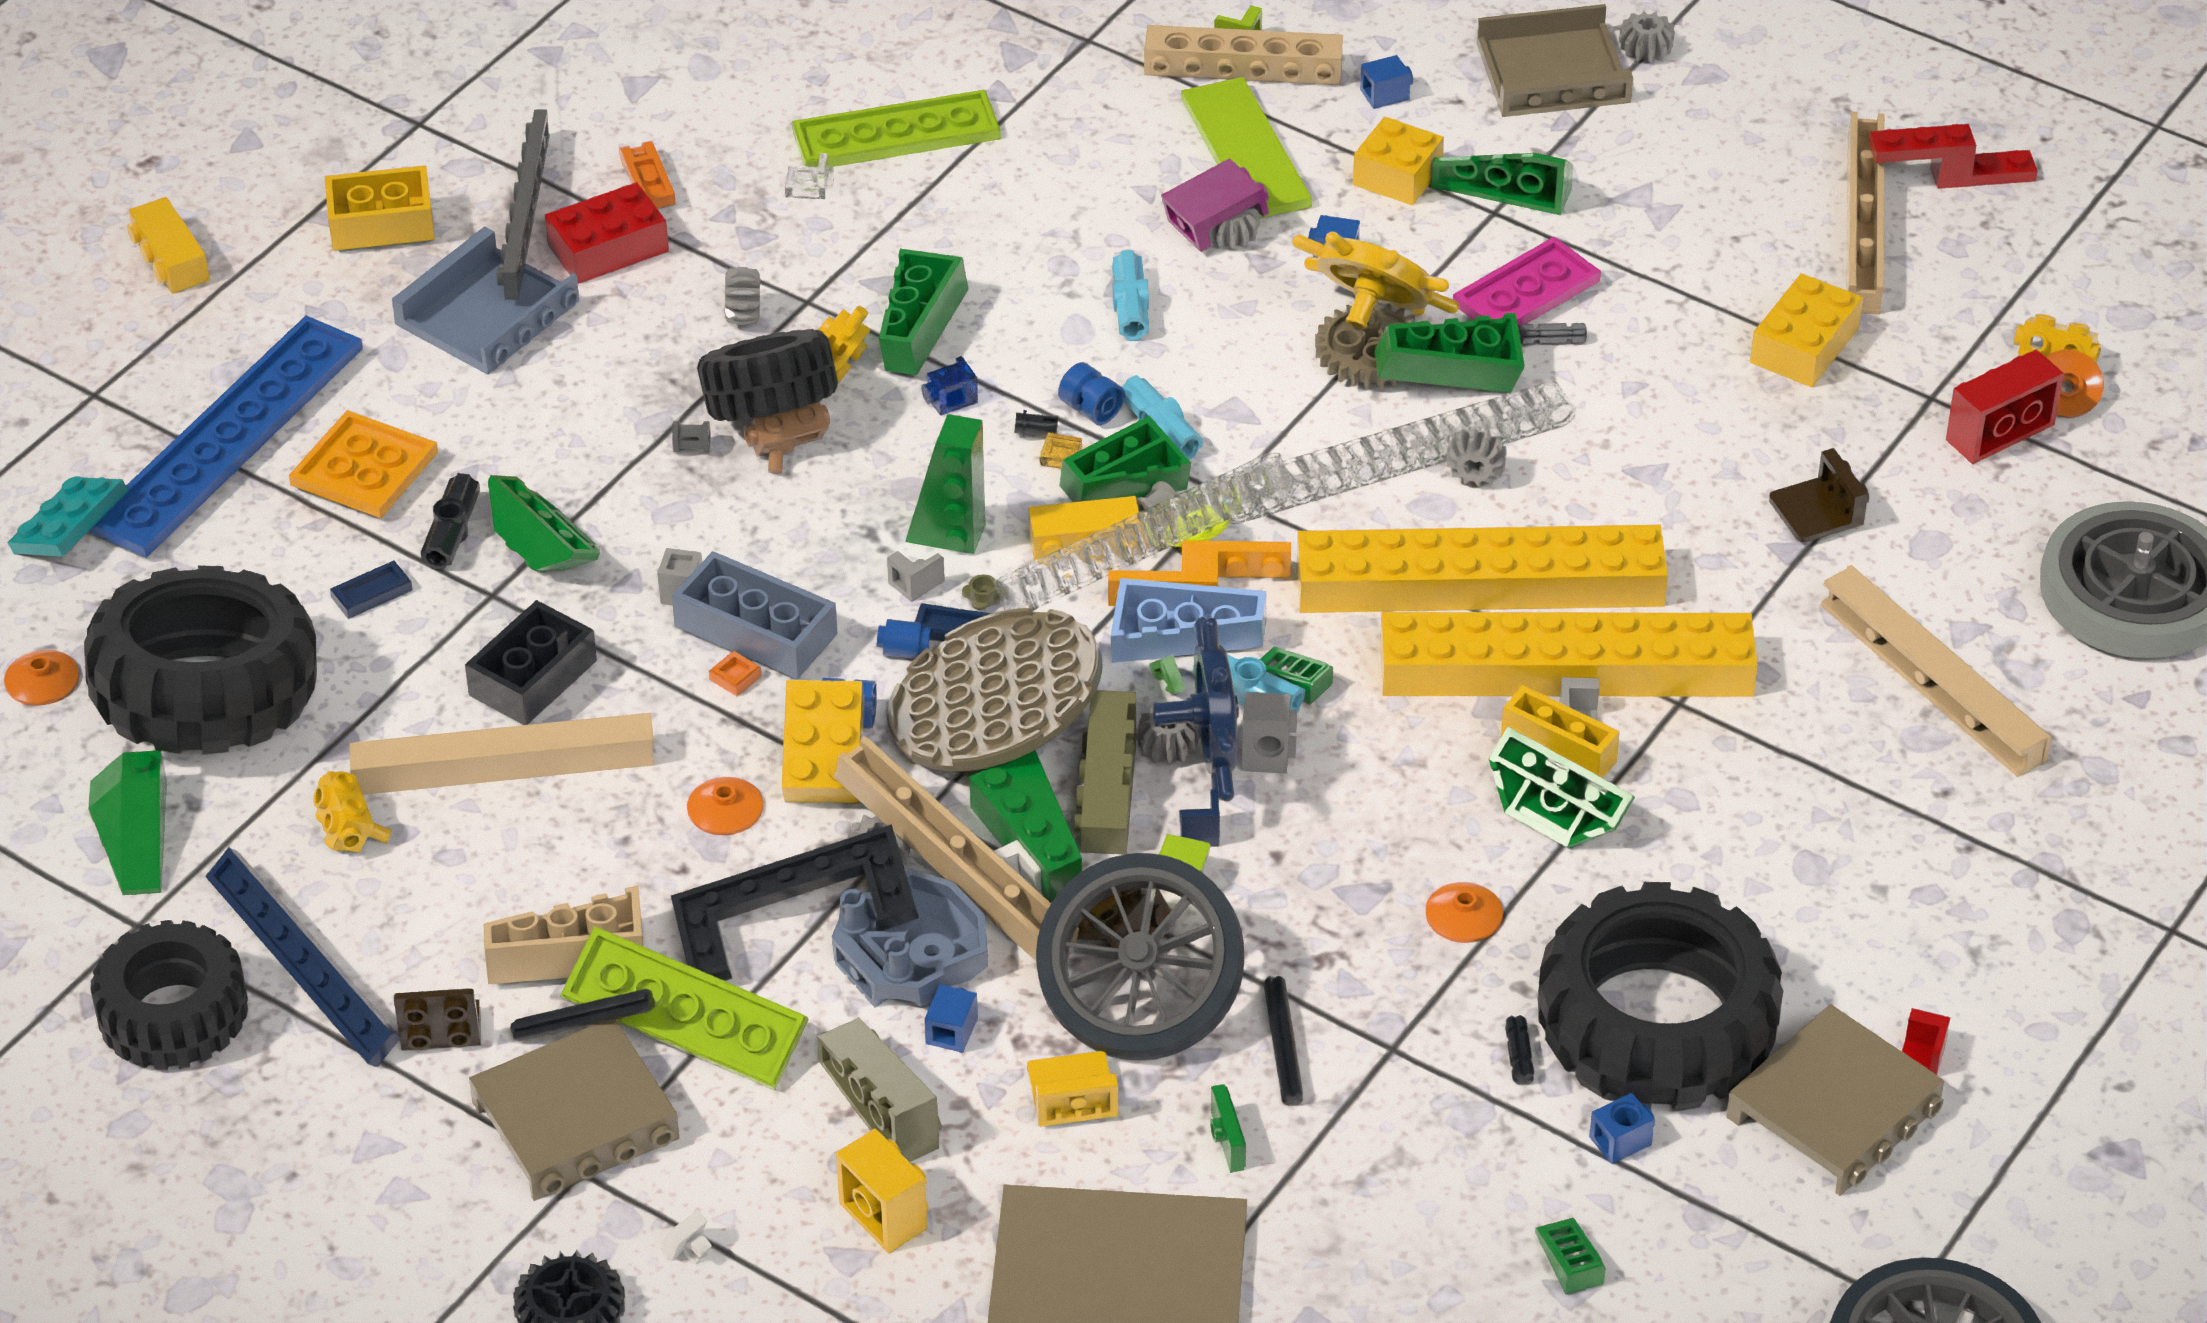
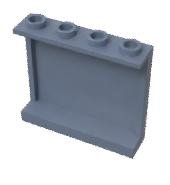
M484 226L392 298L395 325L488 375L580 301L577 275L572 273L564 281L560 282L525 263L519 300H505L504 287L498 286L497 283L498 265H504L501 260V250L496 247L495 231Z

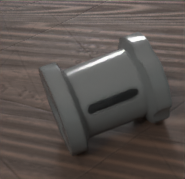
M680 421L673 422V452H680L681 449H702L704 453L710 452V421H704L702 425H684Z

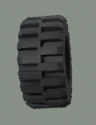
M792 330L790 332H778L738 341L737 343L728 344L720 349L708 352V354L703 355L699 359L697 365L707 413L717 421L750 420L752 418H762L773 414L789 412L793 409H800L809 404L820 402L823 398L832 396L838 386L829 339L821 330Z
M172 920L160 921V925L150 926V923L139 926V931L133 934L128 931L119 937L117 945L111 944L102 954L103 959L100 958L97 961L90 986L99 1031L102 1033L106 1045L113 1049L115 1054L122 1059L129 1061L132 1058L133 1064L147 1068L148 1065H154L156 1070H168L169 1066H178L179 1069L190 1067L191 1062L199 1060L202 1063L211 1059L214 1051L221 1052L230 1044V1037L235 1038L238 1035L248 1013V996L241 960L237 950L232 948L231 942L221 934L216 935L215 930L205 925L199 928L192 921L182 920L181 924H173ZM185 985L198 988L189 997L174 1003L151 1004L142 1001L150 993L168 986Z

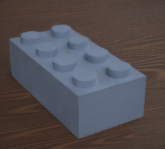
M714 551L705 558L672 594L675 627L730 651H736L744 657L795 679L800 678L838 634L835 602Z

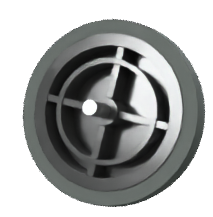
M2123 501L2104 503L2073 514L2063 521L2052 533L2042 557L2040 589L2047 609L2054 619L2077 639L2097 649L2120 656L2164 658L2184 654L2207 643V526L2180 511L2145 502Z

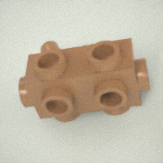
M817 402L800 409L790 410L789 412L773 414L762 418L757 417L752 421L751 425L744 426V437L748 446H753L757 457L769 454L768 472L780 474L783 470V455L793 452L794 446L822 439L829 428L830 415L827 407Z

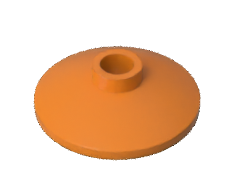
M2059 350L2047 355L2046 358L2064 373L2062 383H2068L2072 386L2071 392H2064L2061 389L2057 416L2073 418L2090 412L2100 401L2104 390L2103 374L2097 363L2088 355L2076 350Z
M37 650L24 654L12 662L6 670L4 684L7 693L14 700L22 704L33 706L47 705L65 698L75 689L79 680V670L76 662L63 652Z
M718 777L705 781L693 790L688 798L687 811L692 823L700 830L714 835H732L749 829L759 820L763 811V799L759 790L744 779Z
M1456 882L1444 885L1432 893L1426 904V919L1432 930L1441 937L1459 943H1473L1490 937L1498 930L1503 919V908L1498 897L1486 887L1470 882Z

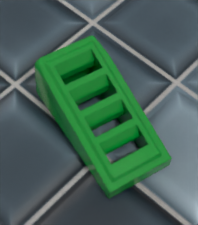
M1275 646L1259 659L1265 664L1266 672L1304 688L1305 698L1303 701L1309 705L1333 684V666L1323 661ZM1275 660L1278 661L1274 667L1269 666ZM1284 666H1287L1288 668L1285 671L1281 670Z
M1574 1217L1535 1228L1538 1240L1565 1295L1604 1284L1606 1267ZM1569 1232L1568 1235L1560 1236V1237H1557V1238H1552V1237H1551V1236H1554V1235H1558V1234H1562V1233ZM1572 1241L1574 1242L1573 1245H1569V1246H1565V1247H1561V1248H1559V1247L1557 1246V1245L1569 1243V1242H1572ZM1575 1252H1579L1578 1255H1574V1256H1570V1257H1566V1258H1565V1256H1564V1255L1572 1254V1253H1575ZM1584 1262L1583 1265L1571 1267L1573 1264Z

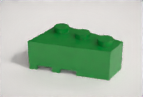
M1147 416L1064 458L1059 487L1072 502L1136 496V499L1139 497L1144 498L1151 492L1152 486L1159 481L1166 482L1177 492L1187 490L1191 462L1150 416Z

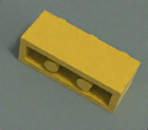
M167 196L128 209L131 224L127 225L129 237L133 244L139 243L142 257L146 263H152L154 274L159 283L164 282L173 294L210 281L206 254Z
M1136 496L1028 507L1029 536L1035 563L1142 552V524Z
M1524 685L1520 687L1503 707L1501 737L1506 728L1510 727L1601 778H1604L1617 763L1620 731Z

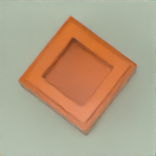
M732 651L709 670V680L736 697L762 676L760 666L736 651Z

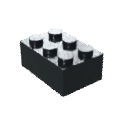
M535 600L465 664L469 696L523 725H528L597 661L594 630Z

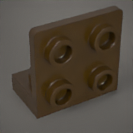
M463 988L394 994L398 1032L402 1037L400 1039L401 1051L450 1047L462 1048L481 1045L480 1000L475 999L474 989Z

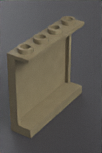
M1606 4L1478 18L1477 46L1502 117L1631 103L1633 75L1630 69L1623 70L1605 24Z
M1830 1004L1729 1092L1726 1118L1738 1126L1749 1117L1759 1122L1837 1177L1835 1194L1841 1196L1851 1186L1857 1187L1860 1185L1868 1171L1876 1163H1884L1899 1142L1902 1140L1908 1141L1915 1134L1919 1124L1927 1117L1932 1119L1937 1115L1944 1102V1099L1941 1098L1944 1080Z
M616 1020L592 1025L469 1077L473 1105L479 1114L482 1112L487 1113L527 1177L533 1201L547 1195H554L561 1189L584 1179H591L598 1173L619 1164L628 1163L635 1157L656 1148L665 1147L672 1141L680 1138L676 1110Z

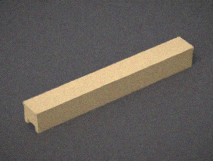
M1851 111L1847 152L1846 290L1863 297L1861 313L1880 315L1884 290V163H1875L1868 141L1870 131L1885 129V114L1878 113L1877 120L1858 118V112Z
M1853 565L1847 566L1845 570L1824 581V586L1830 591L1829 597L1822 601L1821 607L2016 777L2023 775L2040 764L2047 763L2051 736Z
M650 712L349 743L351 774L356 775L363 795L654 766L652 717Z
M867 736L860 740V745L848 754L845 752L840 754L834 778L887 826L892 824L894 832L945 879L955 882L995 925L1036 961L1037 939L1040 927L1051 903ZM1078 927L1074 932L1071 943H1076L1079 932Z

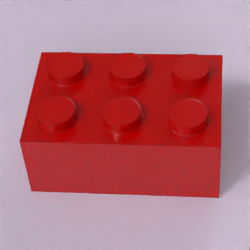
M638 182L545 214L548 246L568 274L574 273L577 275L578 284L669 252L666 219Z
M2035 349L2022 356H2017L2012 361L1995 369H1990L1972 380L1962 382L1953 388L1946 441L1973 465L2054 426L2064 373Z

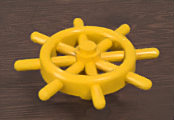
M1329 232L1326 235L1325 244L1302 235H1296L1292 240L1295 248L1316 256L1305 259L1304 266L1307 270L1322 272L1338 285L1354 293L1356 297L1345 321L1355 328L1367 329V324L1376 302L1408 309L1416 316L1424 314L1425 307L1428 304L1450 314H1454L1459 310V303L1437 293L1448 290L1449 282L1446 279L1430 276L1422 267L1398 254L1395 250H1388L1361 240L1342 238L1336 232Z

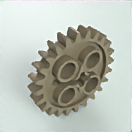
M1376 302L1366 330L1355 328L1346 323L1345 320L1352 307L1349 304L1346 305L1345 313L1335 309L1334 318L1330 316L1324 317V324L1318 325V334H1315V356L1320 358V367H1328L1327 374L1329 376L1338 373V382H1343L1349 378L1351 379L1352 387L1356 386L1359 382H1364L1365 389H1369L1371 383H1376L1380 389H1383L1384 382L1389 381L1393 386H1397V380L1379 379L1375 349L1388 324L1415 322V315L1404 317V308L1394 312L1391 311V304H1387L1382 309L1379 308L1378 302Z

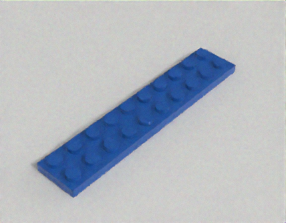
M305 315L126 485L129 491L89 530V533L147 558L363 349L362 339Z

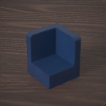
M1210 789V809L1179 810L1180 837L1210 843V847H1219L1220 811L1218 789Z

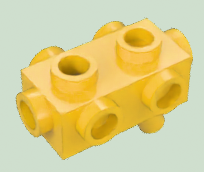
M856 306L852 314L842 309L835 319L828 316L819 328L829 339L839 383L852 367L847 361L850 358L857 361L868 346L864 339L871 329L862 323L868 315V311L862 306Z
M2035 314V317H2030L2025 321L2024 325L2019 324L2016 329L2014 344L2019 345L2018 355L2027 354L2035 349L2045 357L2059 350H2076L2088 355L2096 363L2098 362L2101 352V344L2097 340L2099 333L2089 331L2090 326L2086 324L2070 322L2068 326L2055 323L2056 318L2053 316ZM2034 336H2039L2043 339V347L2033 345Z
M327 771L319 779L313 796L314 806L317 808L315 817L322 824L323 830L327 834L324 839L325 844L335 851L360 853L368 837L386 844L392 830L373 822L356 775L344 771Z

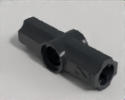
M457 473L455 477L449 478L442 499L433 506L434 519L421 550V560L427 563L431 569L444 570L446 566L452 565L459 544L468 537L467 524L480 493L479 482L474 480L470 474Z

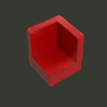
M1911 1008L1902 1052L1937 1075L1947 1042L1951 1017Z

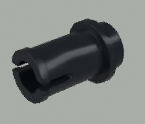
M1023 409V413L1016 412L1014 433L1021 434V437L1029 434L1056 438L1058 415L1029 414L1027 410Z

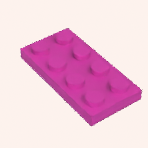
M1554 236L1454 293L1453 300L1459 303V310L1472 320H1475L1476 316L1489 315L1491 319L1502 318L1505 313H1516L1519 329L1521 324L1533 321L1600 282L1601 270Z

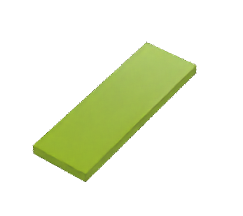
M1244 77L1181 90V100L1217 165L1230 158L1240 168L1245 167L1251 178L1256 183L1261 182L1266 188L1269 195V200L1266 201L1269 214L1262 217L1258 213L1260 219L1312 207L1311 195Z
M985 89L792 121V131L806 171L1001 139V130Z
M596 926L593 927L560 995L562 1000L578 1005L633 991L649 989L653 993L655 1007L650 1012L616 1019L618 1024L773 1090H776L809 1021L808 1016Z

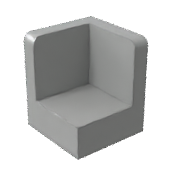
M666 548L657 572L661 604L673 606L672 594L702 563V552Z
M899 551L887 557L888 584L911 602L945 582L944 557L939 553L927 560L918 559L915 562L910 561Z
M1561 677L1559 703L1598 721L1599 678Z

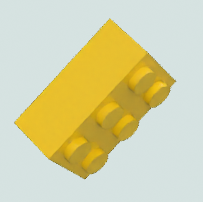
M426 165L324 176L333 251L435 240Z
M1800 273L1754 330L1750 363L1813 388L1859 329L1863 297Z
M786 680L782 792L785 802L860 803L850 791L834 778V773L836 772L838 756L843 752L848 754L860 745V740L863 738L865 696L862 681Z

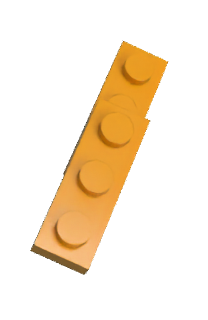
M1182 540L1181 571L1108 570V606H1116L1120 578L1217 587L1218 577L1290 578L1291 542Z

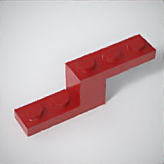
M1969 124L1870 131L1868 142L1875 163L1931 159L1930 169L1937 189L2034 182L2037 179L2038 170L2030 150L1975 154L1977 145Z

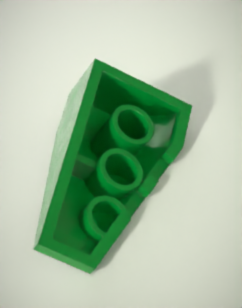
M158 750L123 752L90 781L89 814L109 858L110 866L122 896L161 893L167 777L162 752Z

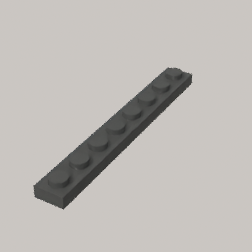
M534 109L532 122L526 123V142L522 143V162L518 163V182L514 183L513 195L515 203H510V223L506 224L505 230L507 244H502L501 260L504 265H498L497 283L498 286L504 287L505 300H519L550 138L547 109Z

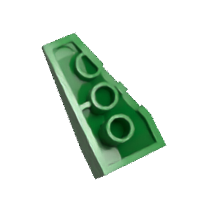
M1534 152L1434 157L1431 187L1561 215L1572 190L1573 164L1567 159Z

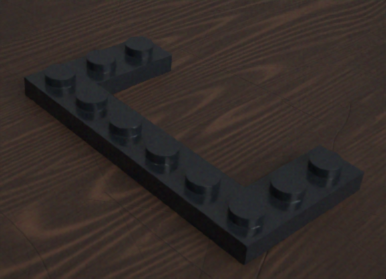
M892 824L671 895L687 965L724 981L733 979L718 921L864 874L867 878L882 930L918 919L919 915Z

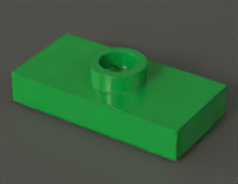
M1225 1084L1211 1086V1114L1213 1119H1210V1128L1213 1141L1215 1143L1221 1142L1230 1173L1243 1171L1244 1167H1246V1142L1228 1087Z

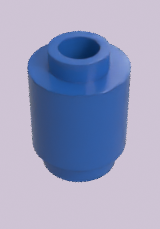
M887 619L886 626L879 625L876 647L883 648L884 656L915 659L926 648L929 649L931 627H922L920 622Z

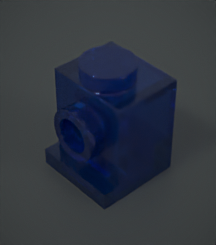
M962 356L956 358L955 364L927 373V383L921 385L925 402L928 405L932 404L940 416L978 403L977 376Z

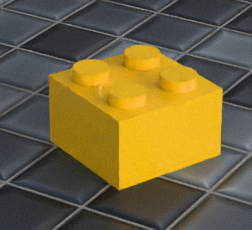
M1384 116L1354 153L1353 185L1413 206L1431 183L1434 157H1443L1444 136Z
M874 1128L836 1152L839 1204L888 1254L928 1229L926 1175L917 1164H911L902 1155L898 1145L892 1139H886Z

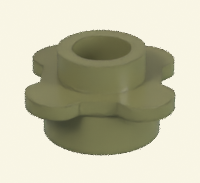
M977 575L969 581V585L962 588L963 597L969 598L972 601L973 608L976 610H985L993 605L994 602L999 603L1005 599V592L998 589L997 580L990 575Z

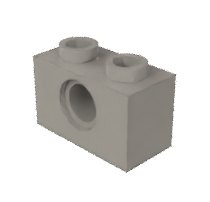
M1245 692L1242 771L1287 773L1288 758H1296L1297 736H1289V732L1296 733L1297 710H1290L1291 694Z

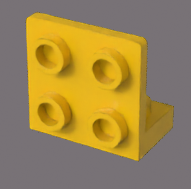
M1096 1051L1035 1059L1027 1062V1071L1039 1127L1118 1116V1082L1116 1073L1110 1074L1105 1052Z

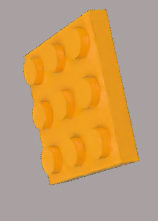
M346 410L289 474L290 485L381 519L437 455V442Z

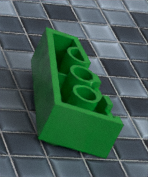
M900 248L898 254L899 264L898 267H895L893 275L894 285L893 289H890L889 306L888 309H885L879 342L885 371L917 375L969 288L963 257Z
M1505 313L1502 318L1491 319L1489 315L1476 316L1474 321L1459 322L1458 318L1445 319L1443 324L1433 325L1429 321L1388 324L1375 349L1379 379L1511 393L1525 368L1516 313Z
M947 414L934 446L905 542L975 554L986 525L983 420Z
M1034 750L1015 760L989 767L970 776V808L1002 847L1018 840L1040 867L1042 895L1052 903L1064 886L1082 872V857L1037 752Z

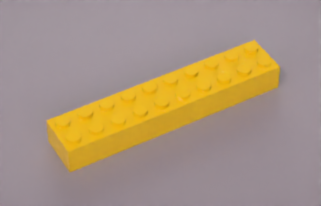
M1661 524L1298 531L1297 575L1300 613L1665 607L1668 572Z
M1382 612L1381 614L1382 696H1513L1522 685L1545 696H1560L1561 677L1599 678V696L1754 697L1758 664L1752 613Z

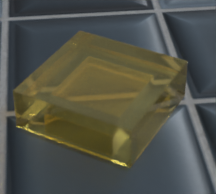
M1048 433L1039 456L1040 465L1061 469L1064 458L1082 450V438Z

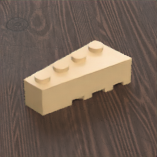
M639 885L625 888L624 895L608 898L607 893L592 896V903L570 908L569 903L553 906L554 909L540 916L531 911L483 923L488 984L569 978L594 926L643 946Z

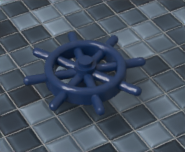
M1200 617L1195 622L1198 641L1194 655L1195 693L1190 694V698L1182 701L1153 702V718L1155 727L1189 723V725H1193V728H1199L1208 773L1211 774L1212 789H1218V798L1228 802L1234 798L1231 771L1236 768L1238 761L1237 695H1234L1227 653L1218 641L1217 621L1213 617Z

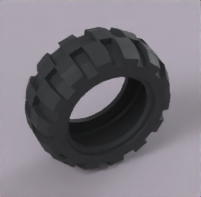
M198 565V569L179 571L175 567L152 572L151 578L143 581L133 579L115 589L111 599H104L90 621L87 628V636L84 640L88 696L107 725L112 724L118 735L135 744L146 741L152 743L155 750L181 754L183 750H202V755L229 752V747L245 744L251 747L272 738L276 728L286 730L300 717L315 690L317 678L316 634L311 618L304 606L300 604L296 595L281 583L271 585L265 575L245 569L238 573L225 571L223 566ZM193 656L228 657L226 659L206 662L175 661V659Z
M1644 882L1641 890L1628 892L1621 885L1598 893L1591 902V908L1584 904L1578 906L1555 930V936L1545 947L1540 966L1537 998L1538 1021L1545 1031V1041L1565 1071L1576 1068L1575 1076L1580 1085L1603 1098L1610 1092L1623 1097L1632 1093L1642 1105H1647L1650 1110L1652 1104H1671L1673 1112L1699 1108L1706 1101V1096L1714 1094L1719 1100L1729 1095L1733 1088L1767 1059L1775 1044L1777 1027L1780 1021L1784 992L1780 984L1782 971L1773 948L1767 938H1761V932L1756 923L1737 906L1731 910L1722 907L1718 895L1694 886L1690 893L1671 889V882ZM1639 969H1664L1682 973L1701 982L1719 998L1722 1005L1713 1012L1695 1020L1681 1023H1656L1635 1018L1618 1010L1599 993L1597 988L1609 979L1625 972Z

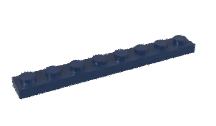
M228 847L205 877L365 1062L378 1067L402 1037L239 851Z

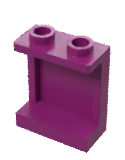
M1230 158L1161 194L1168 221L1200 252L1212 246L1208 233L1209 229L1252 206L1258 210L1262 217L1269 214L1266 202L1269 200V195L1261 182L1256 183L1245 167L1240 168Z

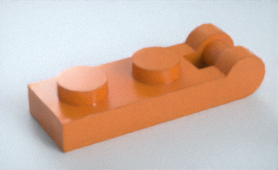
M652 140L642 142L639 147L630 148L629 145L619 147L622 166L627 171L631 183L638 182L657 209L675 205L674 190Z

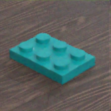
M80 476L67 479L62 484V488L51 499L42 503L39 508L40 510L29 521L21 524L17 529L18 532L7 542L13 554L63 557L129 491L123 479Z

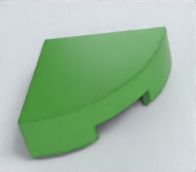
M1173 655L1149 663L1154 677L1157 680L1163 678L1167 684L1165 689L1167 692L1176 694L1186 690Z

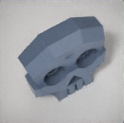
M911 868L908 869L906 874L919 918L884 930L881 929L870 892L866 891L862 894L860 890L849 889L841 894L839 919L831 936L835 965L844 975H847L849 981L856 985V988L862 995H865V998L874 1008L887 999L911 1001L922 1007L932 1002L939 984L953 986L970 981L988 967L985 914L955 882Z

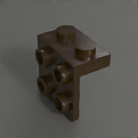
M1835 448L1821 451L1818 478L1774 490L1769 494V502L1796 540L1804 543L1864 525L1869 492L1865 484L1860 483L1855 477L1849 463L1841 458Z
M1136 888L1118 893L1133 932L1141 931L1148 888ZM1156 889L1148 932L1150 936L1171 912L1159 889ZM1114 895L1104 899L1089 911L1090 914L1120 937L1124 938L1129 934ZM1085 918L1079 923L1077 940L1107 939L1112 948H1119L1118 943Z

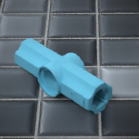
M1123 250L1118 256L1113 257L1114 311H1117L1119 335L1125 336L1128 341H1137L1149 333L1147 311L1149 310L1148 280L1144 279L1142 256H1138L1133 250Z
M1138 375L1128 378L1123 386L1125 391L1124 403L1136 414L1138 421L1150 416L1188 459L1194 458L1198 450L1203 447V438L1184 419L1183 411L1176 399L1173 397L1164 399L1145 378H1140Z
M1227 654L1234 695H1237L1238 704L1244 706L1245 692L1291 694L1290 710H1297V713L1299 712L1305 698L1304 688L1266 672L1265 664L1258 658L1243 657L1237 659Z

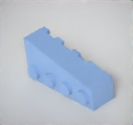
M1120 578L1110 636L1112 663L1163 658L1170 655L1195 654V647L1198 645L1195 622L1200 617H1213L1216 619L1218 624V641L1225 651L1263 647L1267 621V591Z

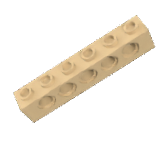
M1147 25L1144 47V75L1212 79L1244 77L1245 80L1340 85L1343 34Z

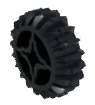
M577 1249L572 1256H565L560 1250L557 1258L552 1260L544 1255L541 1266L530 1263L528 1274L520 1275L519 1286L515 1287V1292L513 1293L515 1304L513 1305V1311L518 1323H620V1317L624 1316L625 1289L622 1286V1282H620L617 1270H611L607 1259L597 1262L593 1252L582 1258Z

